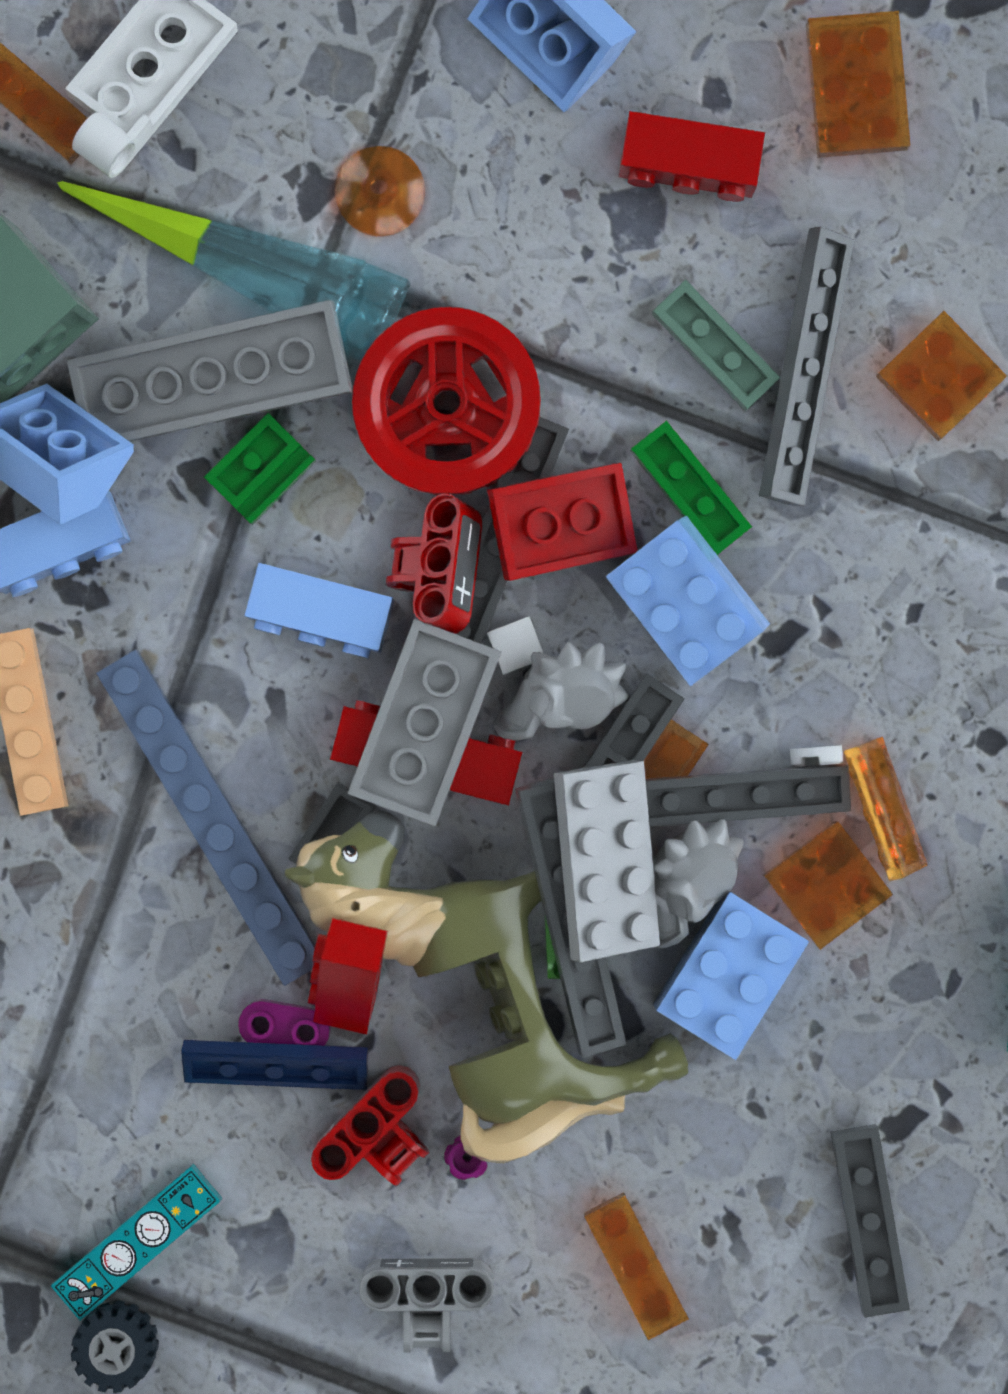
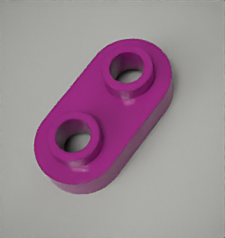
M260 999L250 1003L242 1011L238 1021L239 1032L246 1042L325 1046L329 1040L331 1028L330 1026L313 1022L315 1008L267 999ZM258 1016L265 1017L269 1022L268 1031L258 1032L253 1026L254 1018ZM304 1024L310 1025L315 1032L314 1038L311 1040L300 1038L298 1034L299 1026Z

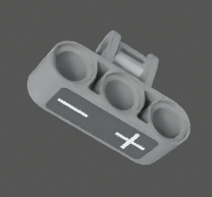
M382 1258L372 1261L364 1269L359 1286V1295L364 1305L371 1310L380 1312L403 1311L404 1353L411 1352L413 1348H441L443 1352H450L451 1311H476L487 1306L493 1296L494 1277L489 1265L483 1260L476 1258ZM429 1275L434 1277L440 1286L435 1292L426 1294L419 1291L414 1282L420 1276ZM476 1275L484 1280L486 1286L479 1293L473 1294L465 1291L460 1283L465 1277ZM374 1276H386L393 1283V1289L384 1294L376 1293L369 1286V1280Z

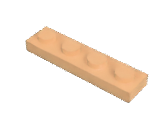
M26 628L0 634V716L20 816L68 807L34 629Z

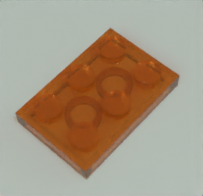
M899 11L808 18L806 34L817 158L907 151L911 144Z

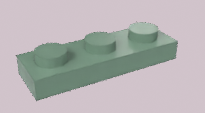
M686 279L653 310L652 315L745 412L781 378Z

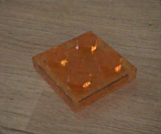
M943 311L889 362L876 377L929 433L939 441L998 386L1007 375Z
M838 821L831 823L763 875L815 946L820 950L893 895Z

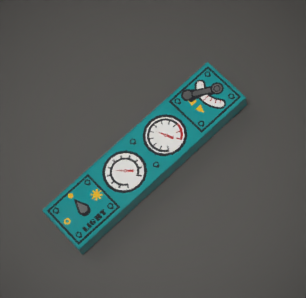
M193 1163L54 1281L51 1285L52 1289L78 1320L81 1321L221 1202L223 1198Z

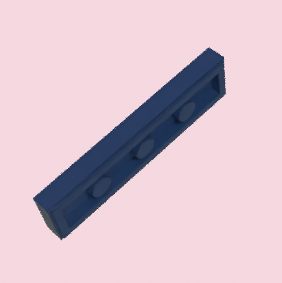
M183 1040L181 1055L184 1082L367 1090L368 1047Z

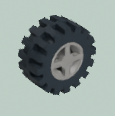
M116 1301L112 1305L107 1302L98 1309L91 1311L79 1325L71 1344L73 1346L71 1360L76 1361L77 1366L74 1370L78 1376L83 1374L86 1377L84 1383L89 1387L94 1383L99 1386L98 1391L104 1393L108 1389H113V1393L122 1392L125 1387L130 1389L137 1385L150 1370L159 1347V1340H156L158 1331L155 1324H150V1315L147 1312L141 1314L138 1311L139 1306L133 1303L130 1307L125 1306V1301ZM112 1336L113 1339H118V1340H121V1339H122V1341H120V1342L112 1341L110 1337Z

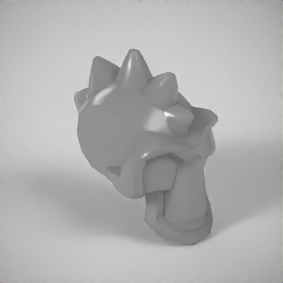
M566 643L557 656L533 652L530 656L532 666L524 674V680L508 706L497 715L494 721V728L502 738L519 741L533 738L541 723L548 728L566 727L570 731L574 728L586 730L598 725L611 713L612 709L629 699L628 693L619 684L626 669V664L623 662H605V646L602 643H597L582 654L572 643Z
M721 819L705 829L699 821H691L685 832L667 839L658 853L652 855L660 946H656L657 948H668L680 943L689 934L688 921L692 923L701 921L713 905L725 898L735 885L738 872L737 859L744 841L742 838L729 837L726 820Z

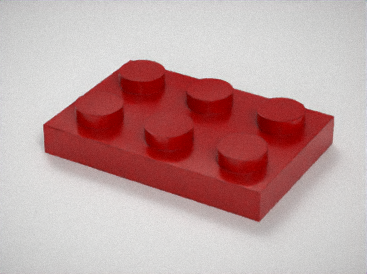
M612 463L487 489L503 576L506 581L637 552L622 463Z

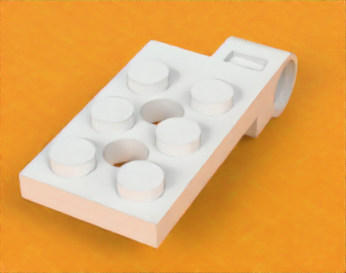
M139 0L65 88L68 97L92 114L76 133L72 149L108 177L114 178L119 175L238 32L237 23L206 0ZM177 25L186 31V35L180 42L168 43L161 38L162 31L168 26ZM150 59L158 65V68L150 77H139L132 71L134 65L139 60Z

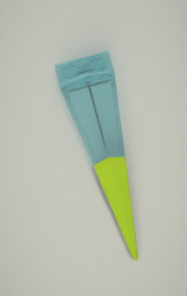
M57 182L60 189L150 240L272 313L327 300L334 301L345 355L362 361L366 351L375 339L394 324L411 285L408 279L368 264L365 260L72 183Z

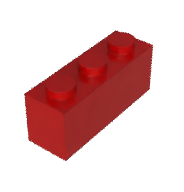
M629 111L619 177L627 178V182L630 185L650 188L654 187L655 183L671 185L673 191L681 194L695 195L699 193V190L716 192L717 197L722 200L740 202L744 200V197L752 198L756 190L765 132Z
M332 918L328 934H318L312 962H314L310 977V983L312 984L307 1002L308 1004L315 1005L314 1023L367 1035L378 992L388 931Z

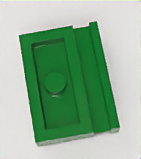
M267 413L204 478L253 526L316 460Z

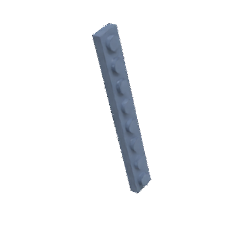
M134 650L97 672V676L282 984L286 986L311 971L314 964L312 959L315 943L140 652Z

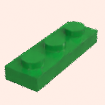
M667 420L631 448L630 452L682 517L687 516L717 555L752 528L751 524Z

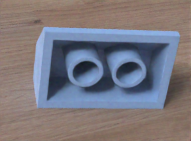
M479 0L467 18L563 112L569 110L613 65L637 32L604 0Z
M47 383L1 402L0 480L60 525L97 508L133 454V444Z

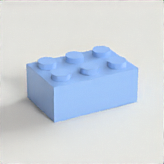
M687 516L678 519L606 576L690 686L761 634L770 625Z
M729 891L725 898L713 906L654 1001L653 1006L659 1013L736 1060L809 941Z

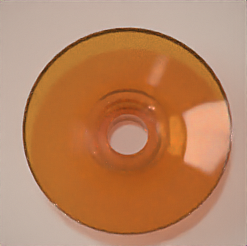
M373 146L356 152L343 164L336 179L335 198L341 215L350 226L366 235L384 237L405 230L416 220L424 204L425 184L420 169L407 154L392 147ZM376 180H383L388 185L387 190L384 193L376 194L371 190L372 183Z

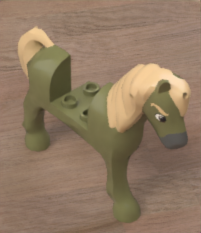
M384 811L367 814L342 835H332L305 844L299 852L296 867L285 870V877L299 885L302 900L308 908L310 918L316 927L326 931L328 934L331 920L335 918L386 930L388 934L383 959H396L403 966H413L418 977L440 973L478 959L480 960L479 963L474 965V970L483 990L489 989L495 1004V1006L489 1008L492 1024L497 1033L504 1032L506 1039H513L515 1041L449 1066L453 1084L463 1103L461 1142L467 1154L485 1162L502 1164L519 1159L549 1145L570 1126L586 1116L597 1114L613 1115L623 1112L625 1109V1095L648 1092L663 1081L678 1080L689 1073L684 1050L678 1039L671 1033L656 1038L643 1057L618 1066H595L579 1061L567 1053L557 1042L544 1017L531 957L528 916L532 909L542 901L535 871L504 881L479 879L451 882L427 890L389 886L392 863L404 842V825L400 819ZM478 1118L494 1124L491 1128L482 1129L479 1126Z

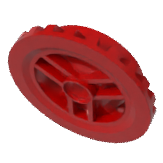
M430 308L410 314L392 324L375 339L360 362L353 385L352 409L355 427L369 456L394 481L407 486L411 490L419 493H430L434 496L443 493L452 495L470 494L474 490L491 486L504 474L510 473L532 444V439L540 419V385L534 364L525 347L509 329L485 314L464 308ZM481 359L487 362L507 394L495 402L492 401L471 365ZM413 362H416L423 367L402 405L391 400L392 393L405 370ZM445 390L453 391L460 397L459 408L449 415L441 414L434 408L435 397ZM471 445L472 456L456 461L431 460L426 458V446Z

